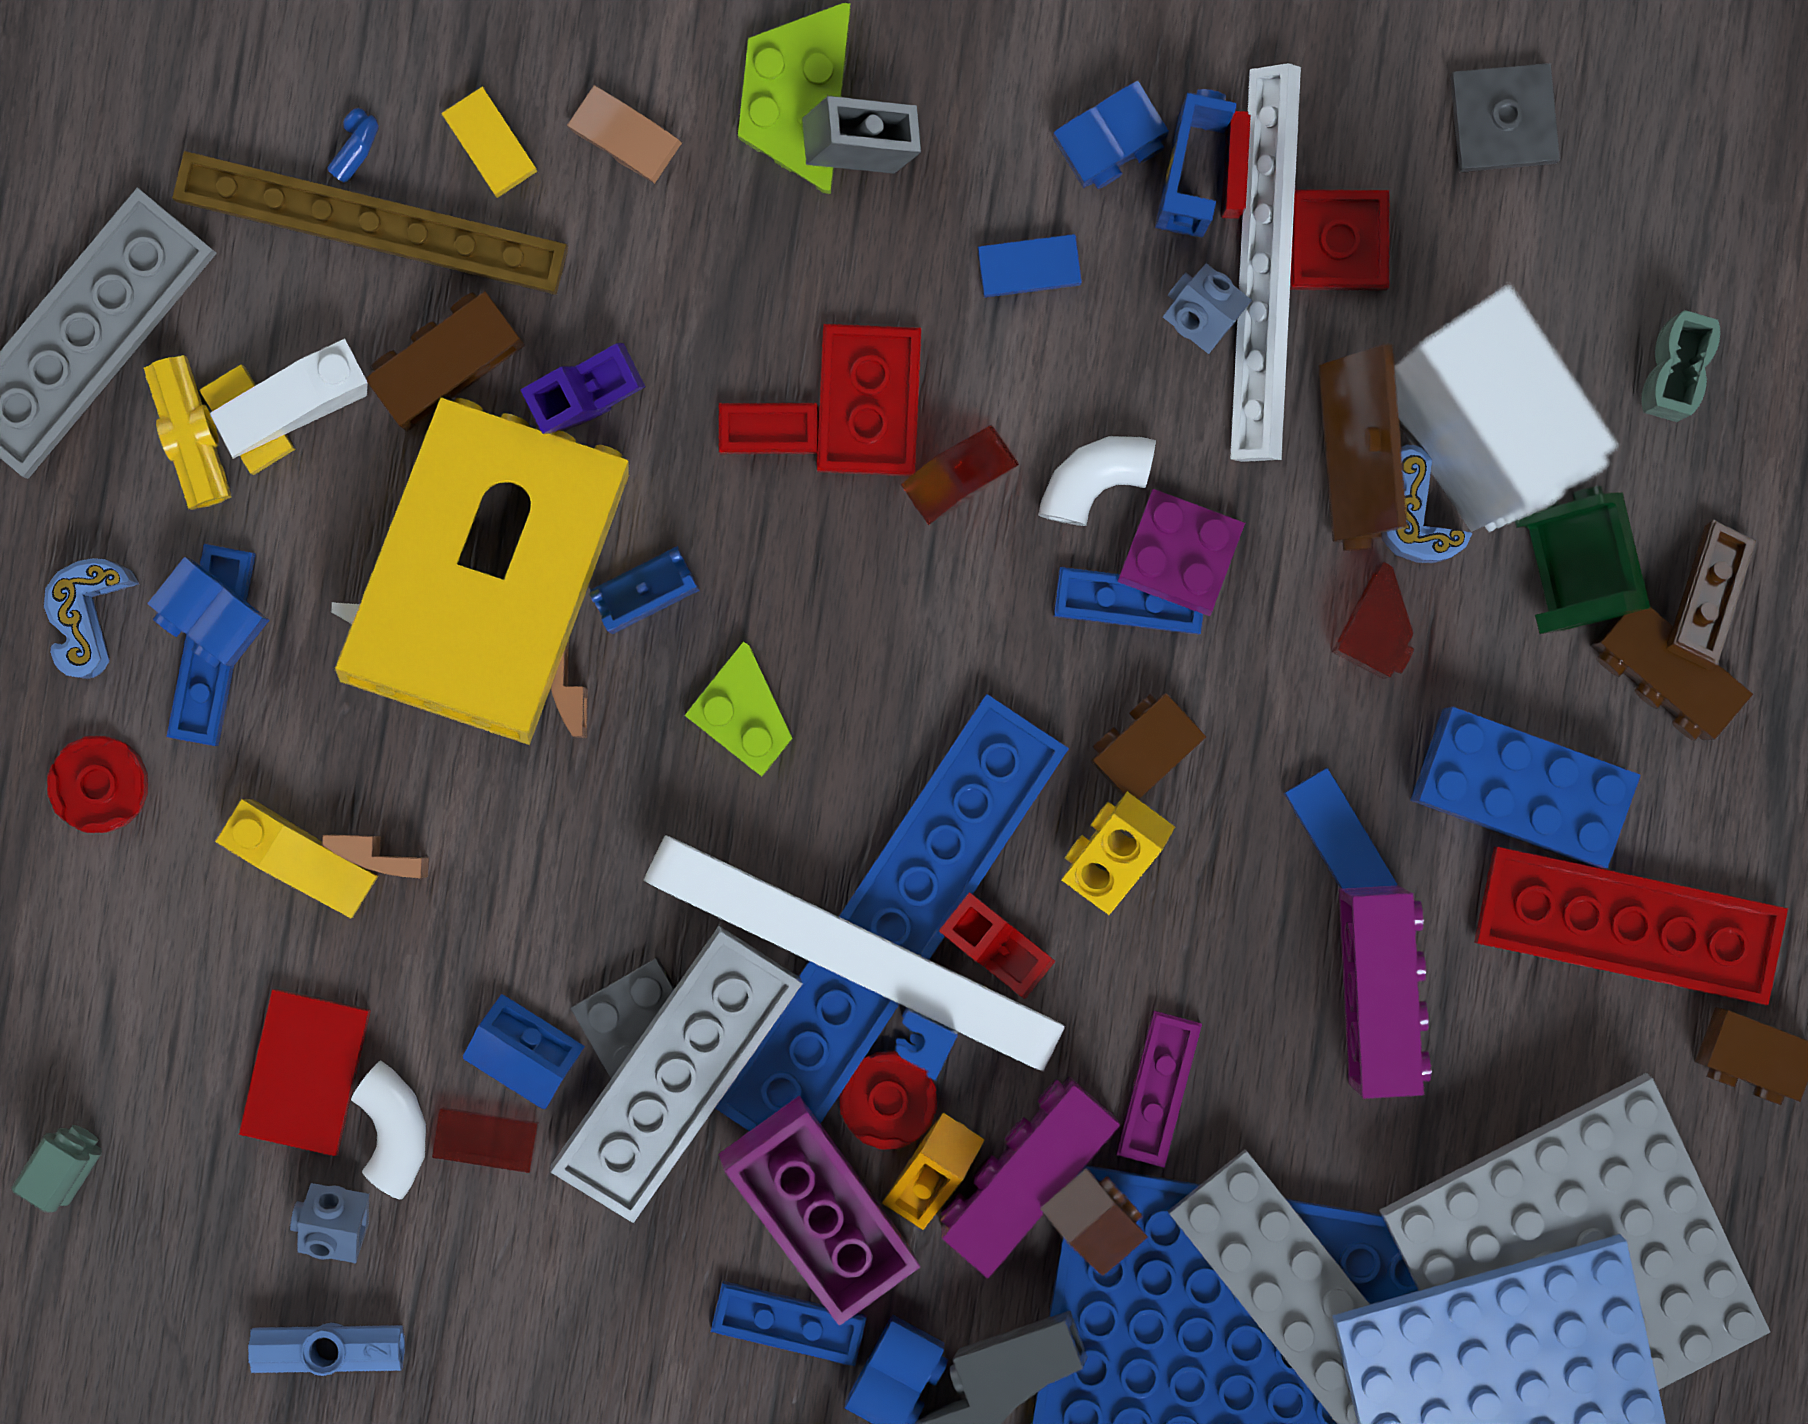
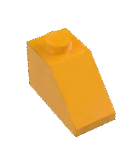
M942 1113L910 1158L882 1204L924 1230L961 1183L985 1139L969 1130L964 1124Z

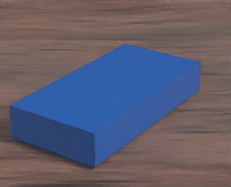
M1075 234L978 247L984 298L1080 286L1082 283Z

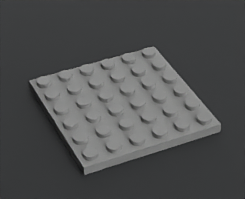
M1647 1073L1379 1210L1418 1291L1621 1234L1628 1244L1659 1390L1770 1333L1769 1327L1653 1078Z

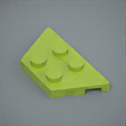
M841 3L750 37L747 44L738 128L739 140L756 151L768 155L774 159L775 163L789 172L793 171L815 185L816 189L826 194H831L834 168L806 165L802 118L827 96L841 97L851 11L849 3Z

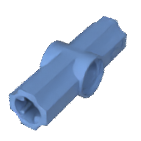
M327 1323L320 1327H256L251 1329L248 1344V1363L251 1367V1373L311 1372L315 1375L325 1376L339 1371H401L405 1355L403 1325L342 1326L337 1323ZM318 1338H329L335 1342L338 1347L337 1359L326 1360L318 1354L316 1349Z

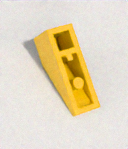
M241 799L215 841L260 870L349 918L354 917L378 878L376 874L366 868L336 855L324 847L321 840L254 799Z

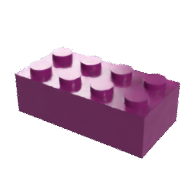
M1399 885L1339 888L1349 1085L1363 1099L1424 1095L1423 1081L1431 1080V1062L1429 1052L1421 1050V1031H1428L1426 1001H1419L1418 981H1425L1426 978L1424 952L1416 951L1415 931L1423 930L1421 901H1414L1413 893Z
M1070 1076L1062 1084L1055 1079L1045 1089L1037 1100L1041 1108L1031 1121L1022 1117L1005 1137L1007 1149L998 1159L992 1154L989 1155L973 1174L975 1186L966 1196L958 1192L940 1213L942 1216V1239L986 1278L991 1276L1044 1214L1040 1208L1077 1176L1120 1126L1114 1114Z
M800 1095L718 1154L725 1173L839 1326L921 1267L911 1247Z

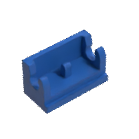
M678 546L591 589L589 595L602 616L601 620L607 632L614 634L700 590Z
M906 1007L902 1014L904 1018L902 1023L912 1032H918L923 1036L912 1033L910 1041L913 1044H910L904 1038L897 1037L896 1051L906 1061L925 1069L926 1076L936 1081L958 1033L956 1030Z

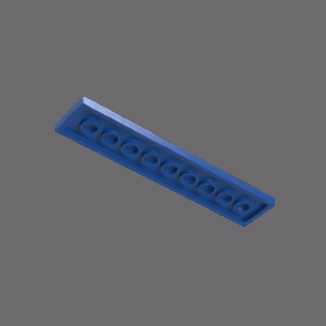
M986 694L839 917L929 960L944 938V935L939 932L940 928L968 893H974L1069 748ZM809 961L799 976L803 984L715 1109L748 1131H751L800 1095L821 1124L899 1006V1003Z

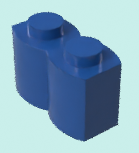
M1136 81L1054 131L1053 140L1081 186L1085 188L1094 183L1096 188L1100 189L1122 175L1119 167L1134 158L1139 163H1143L1160 153L1165 148L1161 141L1167 138L1169 130L1139 81Z
M187 557L181 560L148 602V605L158 612L153 620L159 626L175 637H178L181 631L187 634L196 642L192 651L215 668L220 661L225 665L233 667L270 621L209 571Z
M892 1314L845 1401L844 1408L872 1424H915L925 1404L918 1399L927 1382L933 1386L937 1384L948 1363V1359L942 1356L945 1343Z

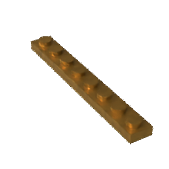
M187 151L183 153L172 197L178 203L557 295L568 251V246L564 243Z

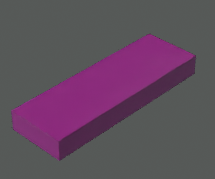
M1153 1010L1116 1149L1117 1155L1165 1167L1202 1023Z

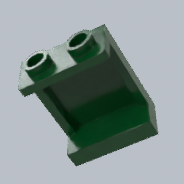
M1602 486L1585 488L1572 493L1574 499L1572 502L1559 505L1557 498L1539 511L1536 510L1528 516L1525 515L1519 520H1514L1516 528L1527 527L1530 531L1548 612L1535 615L1539 634L1565 631L1650 609L1623 492L1603 493Z

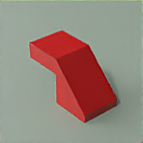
M970 892L939 930L941 934L977 963L984 966L1023 999L1028 997L1055 963L1052 957Z

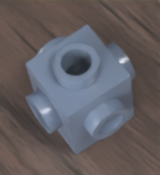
M1206 263L1194 277H1191L1186 272L1171 289L1167 296L1174 300L1163 318L1172 324L1180 335L1192 340L1209 354L1247 308L1252 299L1235 287L1226 275L1217 272Z
M311 1183L305 1202L297 1201L292 1213L290 1230L298 1232L297 1252L309 1254L317 1259L330 1258L356 1263L369 1224V1194L347 1190L340 1186H324Z

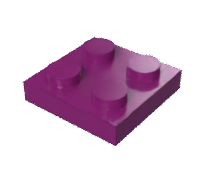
M1153 489L1118 582L1211 616L1245 523Z

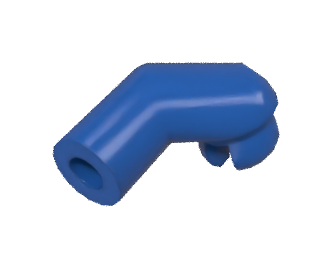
M361 108L353 109L344 119V129L352 133V135L327 167L334 177L346 183L368 156L378 132V123L373 115L368 116Z

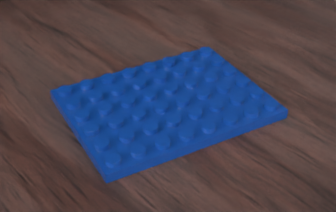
M1085 1165L1077 1176L1085 1169L1099 1182L1107 1176L1143 1215L1136 1223L1148 1238L1102 1276L1062 1236L1049 1317L1071 1311L1087 1354V1360L1083 1369L1046 1385L1036 1393L1031 1424H1337L1168 1213L1169 1209L1200 1184ZM1286 1199L1370 1305L1418 1291L1381 1214Z

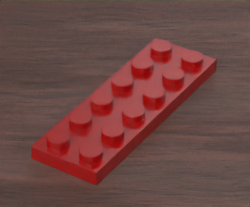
M1494 846L1474 943L1769 1005L1788 908Z

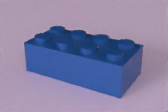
M1448 707L1443 708L1410 801L1589 866L1608 869L1641 775L1461 709Z

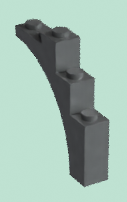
M1069 1310L959 1348L953 1358L954 1365L950 1366V1374L959 1395L965 1393L967 1398L921 1413L915 1424H1001L1016 1407L1046 1385L1083 1369L1087 1360V1354L1071 1311Z

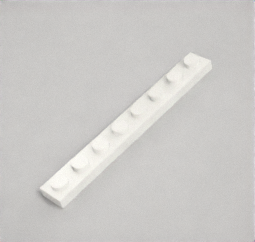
M1289 63L1250 69L1248 112L1251 115L1246 209L1242 217L1239 290L1252 299V301L1237 319L1231 460L1243 462L1282 460L1301 67Z

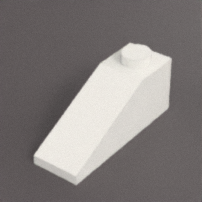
M343 339L296 361L212 411L210 416L231 457L235 458L366 397L368 382L346 340Z

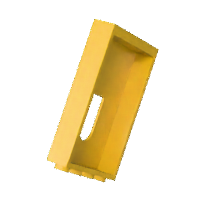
M440 397L335 667L339 681L530 745L628 480L629 460L622 458V454L611 447L595 445L594 448L576 443V439L573 436L560 430L555 433L542 434L540 430L529 427V423L518 416L502 414L501 417L483 412L481 406L470 400L456 398L453 402ZM509 482L519 485L527 492L531 501V508L505 579L502 580L457 565L485 492L498 483Z

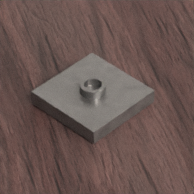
M1551 63L1456 71L1450 75L1459 172L1557 164L1560 161Z

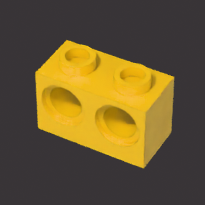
M1128 791L1116 806L1109 801L1103 806L1091 823V826L1096 829L1095 833L1090 839L1081 835L1064 858L1071 865L1061 880L1108 915L1112 913L1163 850L1175 828L1174 825ZM1121 830L1128 831L1134 838L1127 837ZM1095 863L1104 866L1108 871L1098 868Z

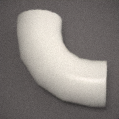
M1108 436L1079 447L1054 471L1041 500L1038 515L1062 523L1086 526L1089 511L1095 498L1105 489L1115 485L1146 487L1156 440L1144 437Z
M380 1060L365 1076L351 1098L354 1103L363 1108L372 1118L377 1131V1147L362 1173L374 1186L384 1193L397 1199H403L411 1188L425 1158L426 1122L415 1093L392 1068Z

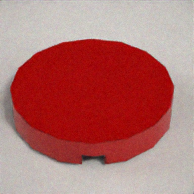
M85 736L67 744L61 750V754L56 758L55 763L51 765L47 775V795L55 813L70 826L75 827V829L85 833H109L128 825L141 812L148 795V773L141 757L127 743L110 736Z
M896 1050L876 1051L865 1056L839 1095L840 1113L848 1129L862 1143L881 1150L901 1149L918 1140L931 1126L937 1110L936 1086L933 1080L926 1076L925 1069L906 1061Z

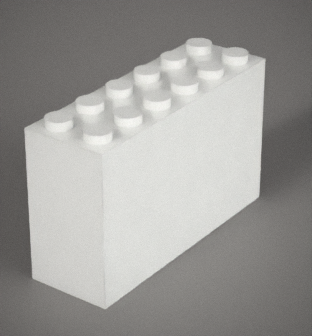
M1510 286L1419 345L1395 366L1399 426L1412 445L1421 447L1431 457L1432 475L1471 532L1485 526L1490 533L1496 528L1499 529L1516 519L1519 520L1525 515L1528 516L1536 510L1539 511L1565 493L1563 490L1568 486L1584 481L1607 466L1609 462L1604 455L1617 447V444Z

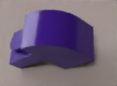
M616 343L577 366H561L520 390L542 434H550L559 430L565 431L603 415L612 410L611 406L645 388V385L625 344Z

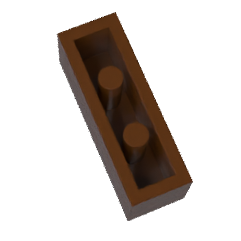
M485 291L478 296L474 292L465 295L450 308L453 314L438 325L434 321L427 323L410 337L413 342L411 345L398 354L395 350L389 351L371 365L370 368L373 372L365 377V379L397 424L406 432L435 412L440 397L447 400L453 399L525 346Z
M1651 607L1650 609L1613 618L1591 644L1600 653L1596 658L1597 661L1613 675L1620 677L1624 673L1638 686L1634 692L1648 705L1655 709H1658L1661 705L1676 717L1672 721L1673 726L1687 738L1696 741L1698 737L1701 740H1715L1753 695L1720 665L1707 670L1666 650L1673 626Z

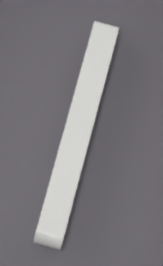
M664 835L643 879L645 882L1038 1070H1045L1065 1028V1025L670 836Z

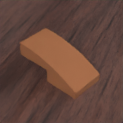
M595 85L567 125L575 134L609 153L620 164L654 184L682 144L679 139Z
M568 640L551 686V692L562 720L571 735L576 738H587L588 689L585 687L568 686Z
M323 835L322 845L351 863L394 876L420 879L428 877L429 858L380 856L381 836Z

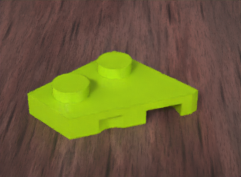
M744 641L684 715L761 777H763L793 739L751 647Z

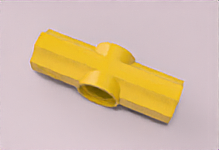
M181 355L152 362L151 365L144 367V371L159 415V419L156 420V427L168 459L174 462L188 509L194 510L209 507L231 498L230 487L228 486L225 471L216 449L219 446L217 429L205 404L202 405L188 358Z

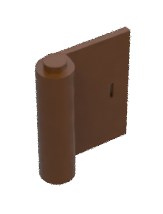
M1383 344L1319 365L1333 542H1342L1343 551L1373 549L1372 540L1382 538V532L1407 527L1393 344Z

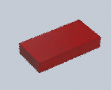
M1235 111L1226 129L1221 218L1239 219L1246 209L1251 115L1246 111Z
M719 403V454H818L817 403Z

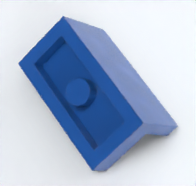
M501 994L477 1027L463 1054V1059L541 1109H546L585 1046Z

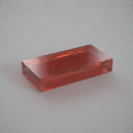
M442 1107L439 1111L432 1158L530 1173L533 1166L539 1122Z

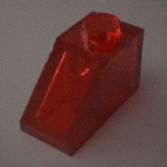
M991 424L935 456L900 485L929 525L1016 468L1019 463Z
M1385 562L1376 565L1332 650V653L1382 679L1391 678L1394 671L1401 674L1414 652V648L1408 645L1414 633L1393 566Z

